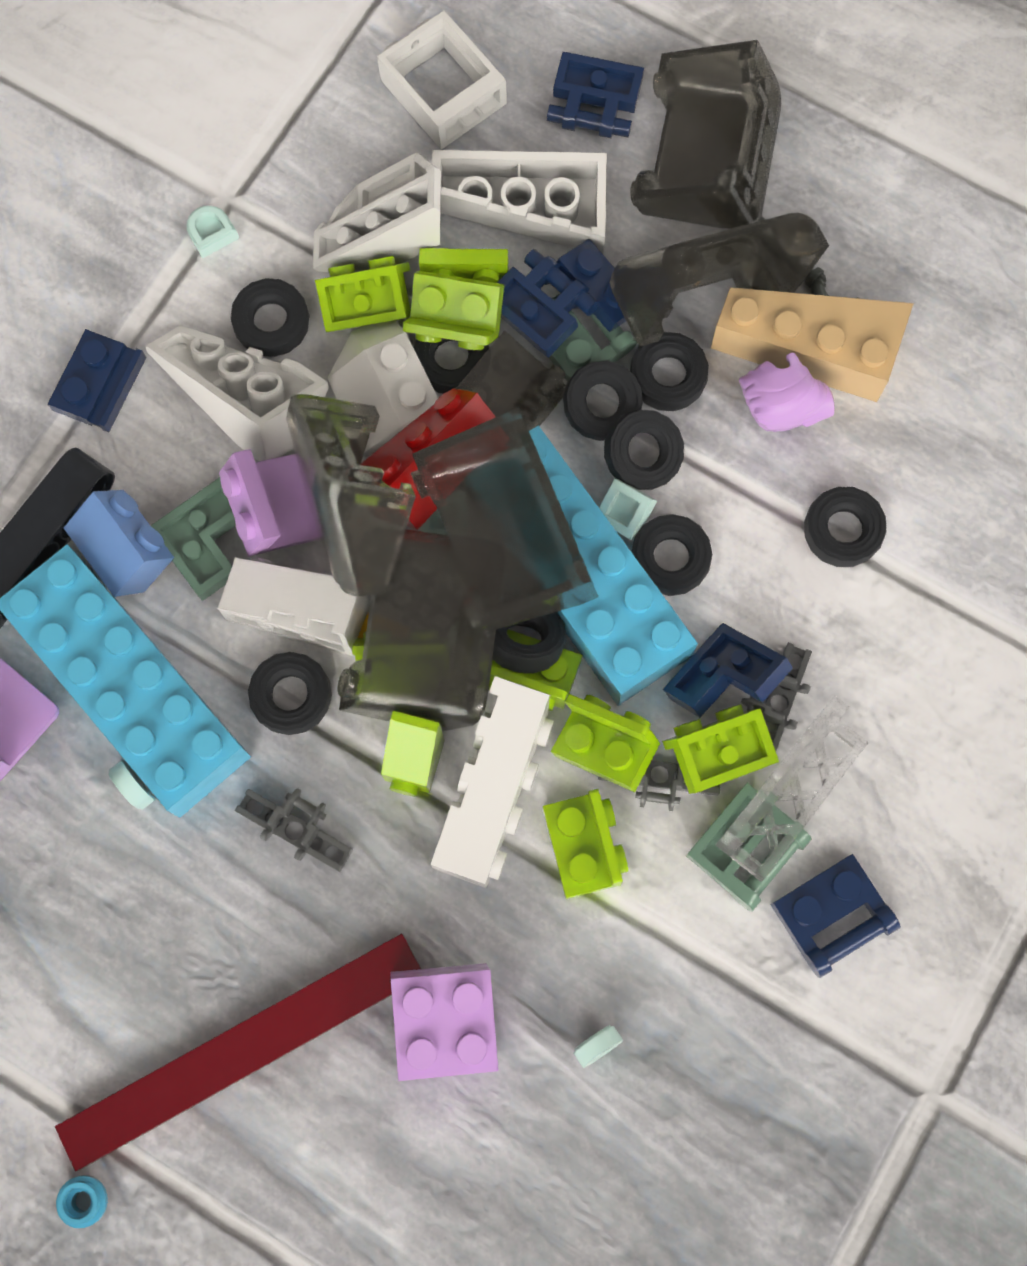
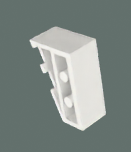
M252 556L250 560L235 557L217 609L227 621L355 657L352 654V645L359 636L371 605L362 581L310 572L304 569L278 566L267 559Z

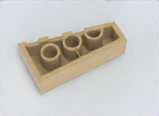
M730 287L716 325L711 349L757 364L769 361L780 369L789 367L786 356L793 352L801 364L808 368L814 379L820 380L828 387L877 402L889 381L914 303Z

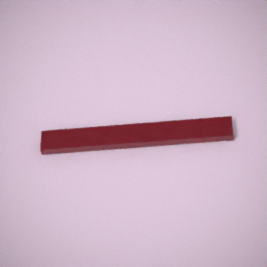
M401 933L54 1126L74 1171L82 1170L392 996L390 972L421 969L404 935Z

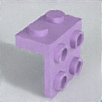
M251 449L233 453L220 470L221 486L228 498L235 518L237 532L243 540L248 557L323 539L330 533V524L308 463L303 455L292 454L255 462Z
M1 658L0 781L59 715V708L55 703Z

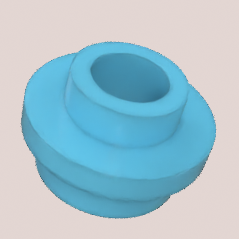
M82 1175L68 1180L61 1187L56 1200L59 1217L66 1225L73 1228H86L95 1224L101 1219L107 1208L108 1197L106 1189L98 1179L92 1176ZM80 1192L87 1193L91 1199L90 1207L86 1211L79 1209L76 1204V1198Z

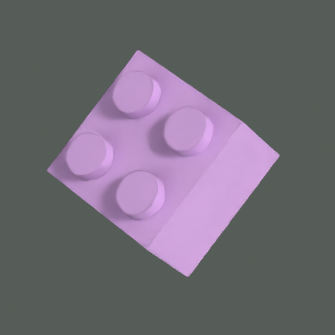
M487 963L390 972L398 1081L498 1071L491 971Z

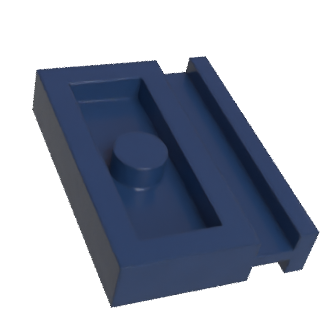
M85 329L48 402V406L54 412L90 426L95 425L109 433L146 360L145 354L140 349H131L126 347L124 343Z

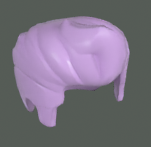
M793 352L786 356L789 363L787 368L780 369L769 361H765L753 371H749L747 375L739 378V383L746 399L745 402L758 425L766 431L777 432L791 430L800 426L808 427L834 415L835 405L832 391L825 383L814 379L808 368L801 364Z

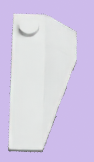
M178 326L146 345L147 353L239 447L243 450L251 449L253 457L259 461L281 457L302 442L329 389L326 380L297 361L284 358L281 363L263 358L261 350L249 347L246 352L225 346V341L222 338L184 326Z

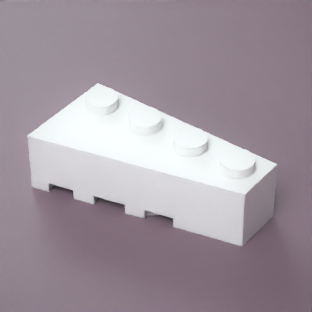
M432 150V164L441 170V214L575 248L590 239L603 254L606 232L607 153Z
M494 676L489 693L493 694L494 703L490 713L485 712L484 716L481 715L473 748L476 749L474 757L469 756L467 762H465L457 792L460 793L457 802L453 801L450 806L431 862L434 870L487 888L490 878L496 880L500 878L508 854L500 851L506 833L511 835L516 833L523 813V808L516 806L522 789L530 791L539 767V764L532 762L537 745L546 747L554 725V720L547 718L549 714L548 694Z

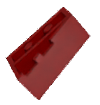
M453 388L441 395L434 405L343 477V479L375 516L418 530L508 432L478 393Z

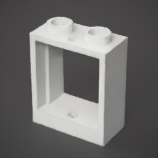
M444 10L432 19L428 18L422 21L413 32L400 41H394L387 45L382 53L377 56L382 83L441 150L507 104L506 79ZM445 48L475 83L433 111L405 80L404 76Z

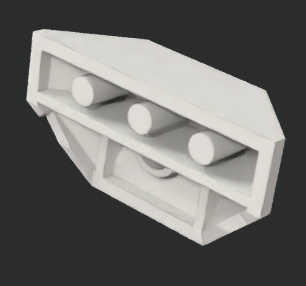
M416 152L357 184L335 208L327 223L322 222L314 231L313 269L318 272H329L328 268L354 263L355 272L370 269L369 260L394 256L395 264H400L419 255L420 248H434L440 245L441 170Z
M396 320L366 325L352 331L327 378L352 433L366 458L434 405L438 399L406 332L403 331V328Z

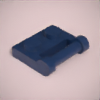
M853 854L770 904L818 978H822L830 973L833 964L882 933L889 936L901 928L896 915L885 904ZM862 905L866 906L872 916L871 918L821 949L812 939L814 935Z

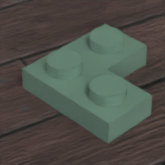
M219 477L153 523L151 527L160 533L165 546L174 556L172 562L201 601H204L226 585L232 564L214 541L236 526Z

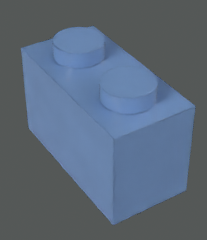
M124 490L92 492L64 526V530L114 597L144 593L174 559V556L165 546L160 533L150 526L138 510L136 501L126 494Z

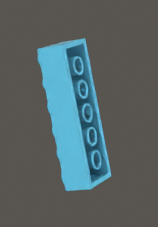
M539 425L480 462L464 479L465 492L543 602L559 614L565 623L567 636L580 654L583 655L582 657L617 706L693 656L698 642Z
M68 544L0 598V611L170 813L181 818L251 758L249 753Z

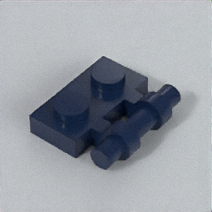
M563 51L553 86V97L566 99L567 103L566 107L550 104L547 112V121L562 124V129L575 131L576 127L598 131L600 137L612 139L613 135L629 138L632 121L616 117L618 110L635 113L644 76V67ZM581 103L604 107L603 115L580 110Z
M533 249L524 259V263L532 269L526 277L515 267H512L497 282L504 284L501 318L549 358L579 327L577 320L569 312L578 307L587 316H590L597 310L599 302L588 293L589 288L579 279L573 281L560 270L561 264L551 256L544 257L536 249ZM550 284L561 294L553 300L541 290L544 285Z

